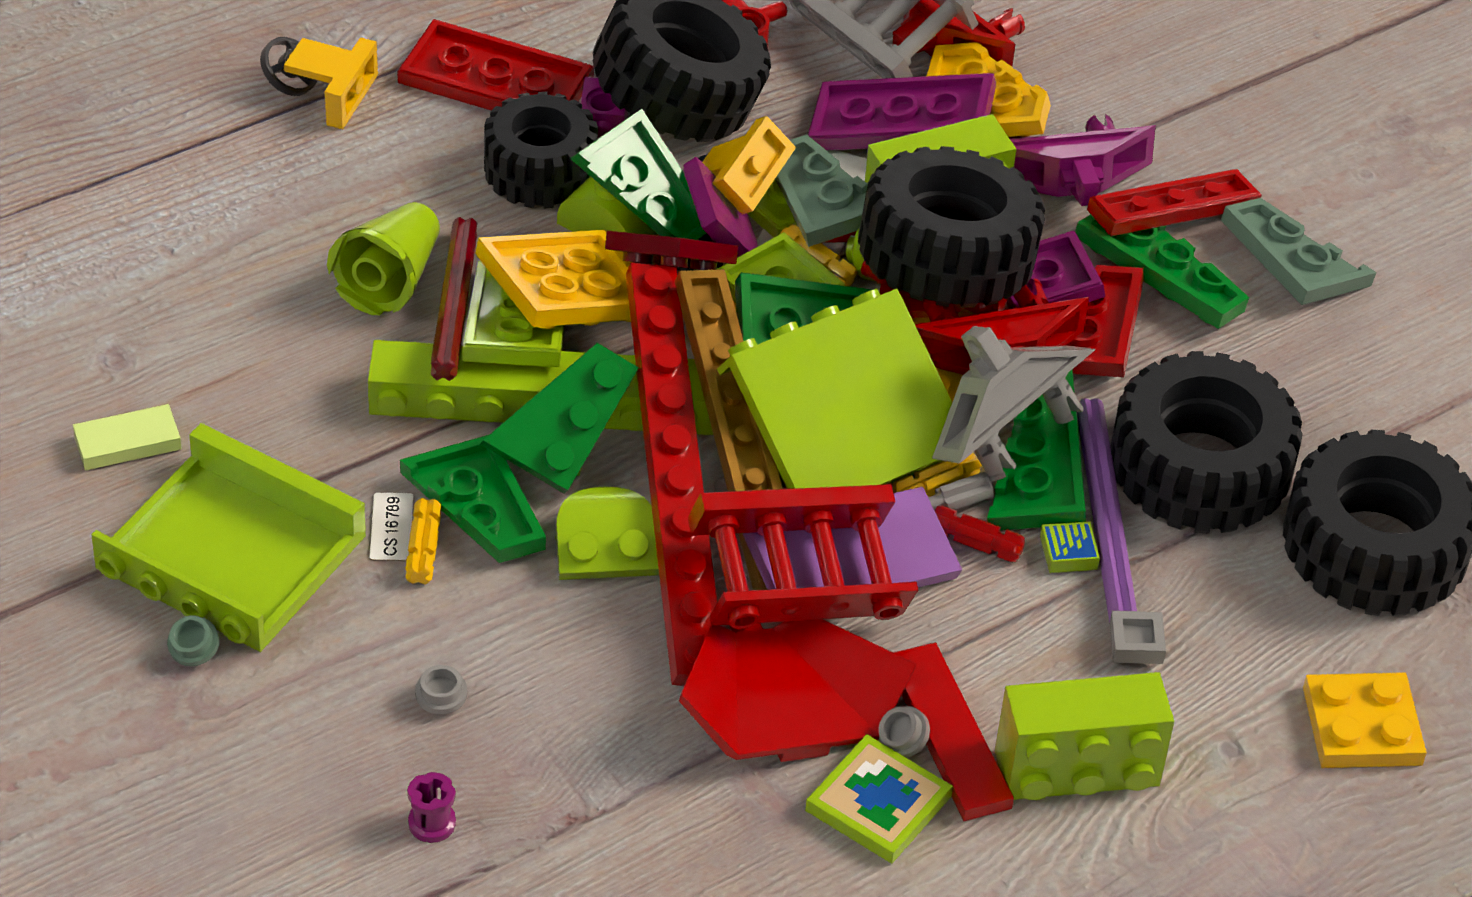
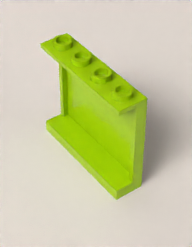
M878 289L870 290L853 299V306L840 311L837 305L830 306L814 314L811 317L812 323L800 328L796 321L785 324L770 333L772 339L760 344L756 343L755 338L745 340L731 347L728 350L730 357L717 368L720 375L732 371L787 489L893 485L894 481L908 475L914 476L915 472L943 461L932 459L952 401L898 289L880 295Z
M200 423L189 434L191 456L112 537L98 530L91 534L95 568L112 580L118 579L140 590L147 598L153 601H161L181 611L184 616H198L209 620L216 630L222 632L232 642L237 644L243 643L261 653L366 537L365 503Z

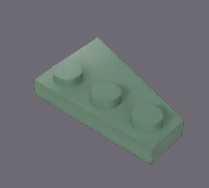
M807 134L791 139L790 141L796 149L775 180L808 247L857 231L860 228L868 184L858 176L851 177L840 168L839 160Z
M1262 198L1229 205L1224 209L1221 218L1224 225L1301 305L1372 286L1377 272L1364 264L1358 269L1340 258L1343 250L1330 242L1321 245L1304 235V225Z

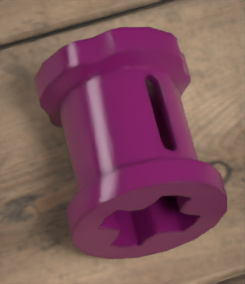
M437 772L416 776L409 783L407 789V796L412 807L408 816L409 830L415 838L423 842L434 843L445 840L454 832L456 826L455 812L451 808L456 798V791L452 786V780L444 774ZM438 788L441 789V799H438ZM423 815L426 816V827L423 826Z

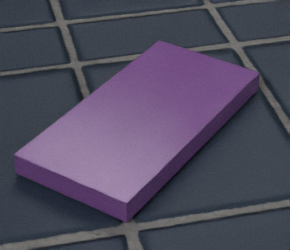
M918 487L894 493L896 502L882 525L878 527L892 583L917 582L919 588L957 579L962 568L924 488ZM853 528L831 529L844 584H871L859 532L853 530ZM805 530L783 531L797 588L824 587L812 535ZM758 532L743 533L767 589H776L764 536L759 535Z

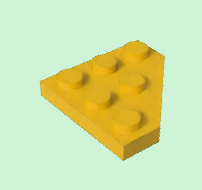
M978 42L935 46L927 76L994 73L996 89L990 114L995 116L1007 136L1027 137L1044 134L1051 107L1047 91L1037 84L1032 87L1023 80L1022 74L1005 61H995L989 56L987 49Z

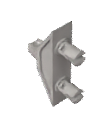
M973 326L961 336L972 360L969 364L970 370L960 380L932 459L960 464L975 451L990 481H997L1006 477L1003 468L1015 470L1016 463L1011 459L998 436L1000 429L1042 394L1056 423L1064 424L1074 420L1070 411L1083 412L1084 409L1067 382L1066 376L1068 372L1096 349L1075 346L1010 348L1004 339L998 340L990 327Z

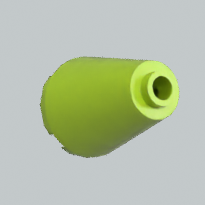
M410 202L339 236L329 249L327 269L329 274L332 271L339 284L335 289L340 297L355 309L369 315H381L383 312L393 311L394 313L401 310L411 299L439 235L440 224L435 213L424 204Z

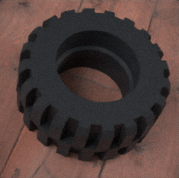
M616 0L594 45L592 60L600 87L605 94L610 93L612 103L620 110L624 108L631 116L642 109L659 134L663 135L666 132L674 135V139L683 141L695 138L696 142H708L713 138L719 140L738 131L749 116L770 75L769 71L771 69V59L767 43L763 36L758 35V27L752 20H746L742 16L740 9L734 5L729 6L722 0Z
M941 146L939 150L920 147L913 153H909L906 150L896 154L892 159L888 158L870 176L858 233L859 250L865 263L869 265L872 273L879 280L886 279L888 287L898 289L899 292L903 290L910 294V298L921 302L924 299L935 301L936 305L949 307L950 304H960L962 308H974L978 303H984L988 306L998 303L1002 298L1008 299L1013 296L1032 277L1045 223V207L1030 180L1025 181L1020 171L1014 167L1010 169L1005 167L1003 161L991 156L988 159L979 156V152L967 149L966 152L955 151L954 147Z
M1190 351L1187 357H1179L1178 353L1166 356L1161 359L1160 365L1154 361L1141 369L1139 375L1137 374L1129 380L1124 387L1123 395L1120 396L1110 445L1116 482L1121 487L1124 486L1123 492L1134 505L1139 502L1143 505L1142 510L1145 514L1155 520L1158 516L1167 520L1168 526L1180 530L1183 525L1194 528L1195 533L1208 534L1210 529H1220L1221 533L1237 530L1239 524H1243L1245 527L1251 526L1261 521L1263 515L1268 516L1281 505L1282 499L1289 492L1303 436L1300 412L1294 406V400L1284 387L1278 388L1279 383L1276 378L1267 371L1261 374L1256 371L1255 364L1244 359L1240 363L1230 360V355L1218 352L1215 356H1204L1203 351ZM1182 433L1209 434L1227 441L1236 449L1227 451L1204 450L1181 441L1175 435Z
M1371 429L1366 435H1360L1358 431L1341 435L1340 441L1332 438L1319 445L1317 450L1306 456L1294 479L1283 523V537L1286 540L1284 547L1288 558L1292 563L1296 562L1295 570L1305 582L1309 580L1313 582L1312 588L1324 598H1327L1329 595L1338 600L1337 604L1349 610L1352 609V606L1365 609V614L1379 616L1381 611L1391 612L1392 616L1409 614L1411 608H1415L1419 612L1435 606L1437 600L1439 602L1445 600L1455 591L1456 585L1462 582L1467 572L1472 555V481L1466 472L1459 473L1460 466L1450 455L1447 454L1444 457L1437 452V446L1425 440L1422 444L1411 440L1412 435L1398 432L1397 436L1386 435L1385 430ZM1367 511L1386 514L1402 521L1413 532L1388 533L1375 530L1360 523L1349 513Z

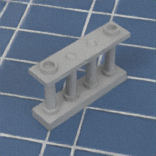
M789 0L793 9L883 79L913 77L908 67L912 64L910 58L954 17L972 30L978 25L971 8L974 5L973 0H933L940 7L899 46L893 44L889 47L883 42L882 36L920 0H895L872 23L865 22L863 25L855 21L854 14L869 0H844L843 2L837 1L834 4L829 0Z

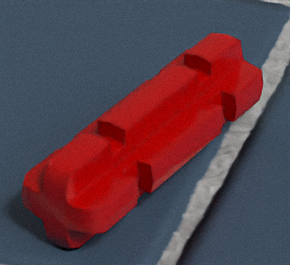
M943 505L937 506L934 510L947 538L949 534L953 535V541L989 555L992 551L998 552L997 558L1011 563L1017 562L1020 558L1025 544V538L1021 534L1006 530L1005 534L999 532L1001 528L999 526L964 513L961 517L956 516V510Z

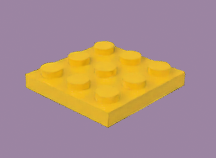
M605 230L478 238L475 254L533 327L552 329L557 325L583 324L593 326L599 322L622 320L631 322L626 272L632 262L623 261L622 251L605 249Z

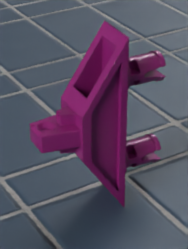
M1105 114L1104 125L1095 115L1090 117L1086 122V132L1036 137L1011 136L1009 139L1016 147L1014 168L1023 174L1025 181L1030 180L1038 193L1055 197L1073 195L1081 206H1088L1090 197L1098 195V193L1105 191L1152 164L1156 125L1116 129L1110 116Z

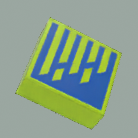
M1090 522L1045 524L1041 526L1040 539L1049 573L1098 570L1100 557Z

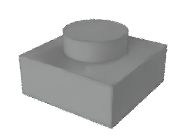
M1112 610L1109 625L1113 662L1164 664L1166 644L1162 612Z

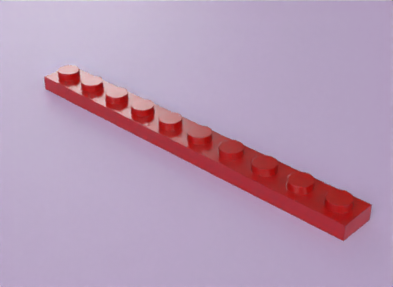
M630 263L626 272L635 363L639 367L637 381L671 685L685 686L711 626L710 615L717 604L709 535L691 536L688 516L700 493H704L683 316L675 286L677 267Z

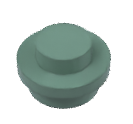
M186 616L176 621L167 639V647L172 658L184 666H198L206 663L215 655L220 643L219 634L215 626L209 620L198 616Z

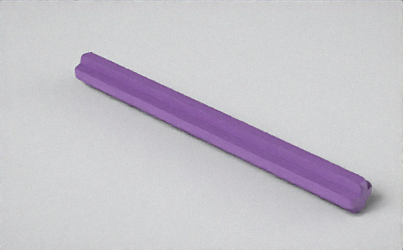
M1084 398L1079 401L1084 410L1083 412H1077V419L1110 623L1112 610L1137 611L1104 405L1098 398L1091 400Z

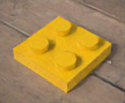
M1406 672L1306 675L1303 691L1321 768L1423 766L1427 752Z

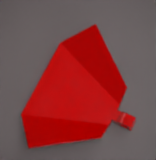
M823 619L785 621L768 629H763L761 623L742 629L730 626L731 630L720 625H711L681 692L679 702L727 756L735 760L778 755L780 762L828 756L831 747L859 743L866 734L878 741L880 738V721L889 710L896 707L917 663Z

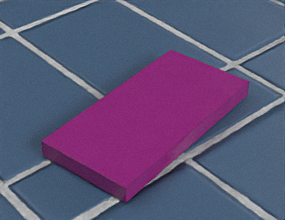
M994 73L824 81L821 84L808 136L825 150L868 149L869 144L990 115L996 89Z

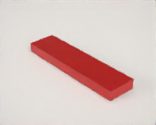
M1232 169L1092 196L1089 199L1087 211L1110 236L1221 215L1226 206L1261 198L1262 194L1238 169Z
M934 642L894 652L917 663L902 693V697L907 706L921 711L929 721L930 735L926 746L942 779L953 786L951 797L963 822L1012 809L1014 797L937 643Z

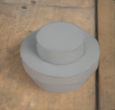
M447 665L432 666L424 671L416 683V701L427 712L449 714L461 708L467 699V684L460 673L453 667Z
M910 706L896 707L889 710L879 724L881 743L906 758L914 756L923 749L928 741L930 724L927 717L918 709Z

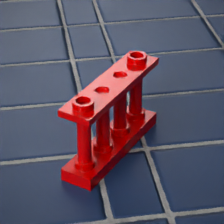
M892 485L700 493L688 516L691 536L710 535L716 538L728 591L723 592L710 615L711 625H730L733 628L742 629L757 623L871 616L878 620H890L903 615L919 590L917 582L892 583L878 527L882 525L896 502ZM853 528V530L859 532L871 584H844L831 529ZM805 530L812 535L824 587L797 588L783 531ZM758 532L759 535L764 536L776 589L748 590L736 534Z

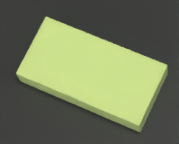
M169 404L73 424L75 441L85 470L182 450L181 438Z

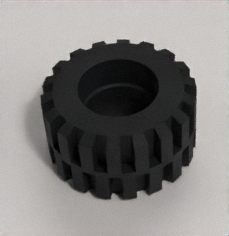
M538 92L536 95L523 93L519 94L517 99L508 98L502 101V107L495 106L484 124V172L488 185H493V191L499 196L507 195V201L513 204L518 202L524 203V207L534 208L536 205L544 206V209L554 208V204H562L590 177L570 158L598 139L597 122L593 121V114L589 109H582V104L576 100L568 101L565 95L556 94L553 96L548 95V92Z

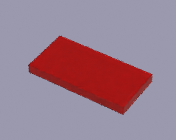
M436 19L432 20L397 71V81L399 84L490 111L495 106L502 107V101L508 98L517 99L519 94L523 93L536 95L538 92H548V95L553 96L561 94L565 95L568 101L576 100L579 102L583 93L585 77H594L593 65Z

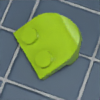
M594 487L577 491L564 500L558 511L555 531L559 580L659 575L652 506L644 496L633 490L621 487Z

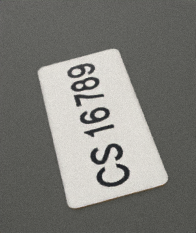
M374 494L370 544L371 560L407 559L412 524L413 494Z

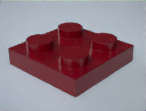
M617 231L606 232L605 249L622 251L623 261L651 264V257L653 255L652 265L688 268L689 260V269L717 270V263H737V245Z

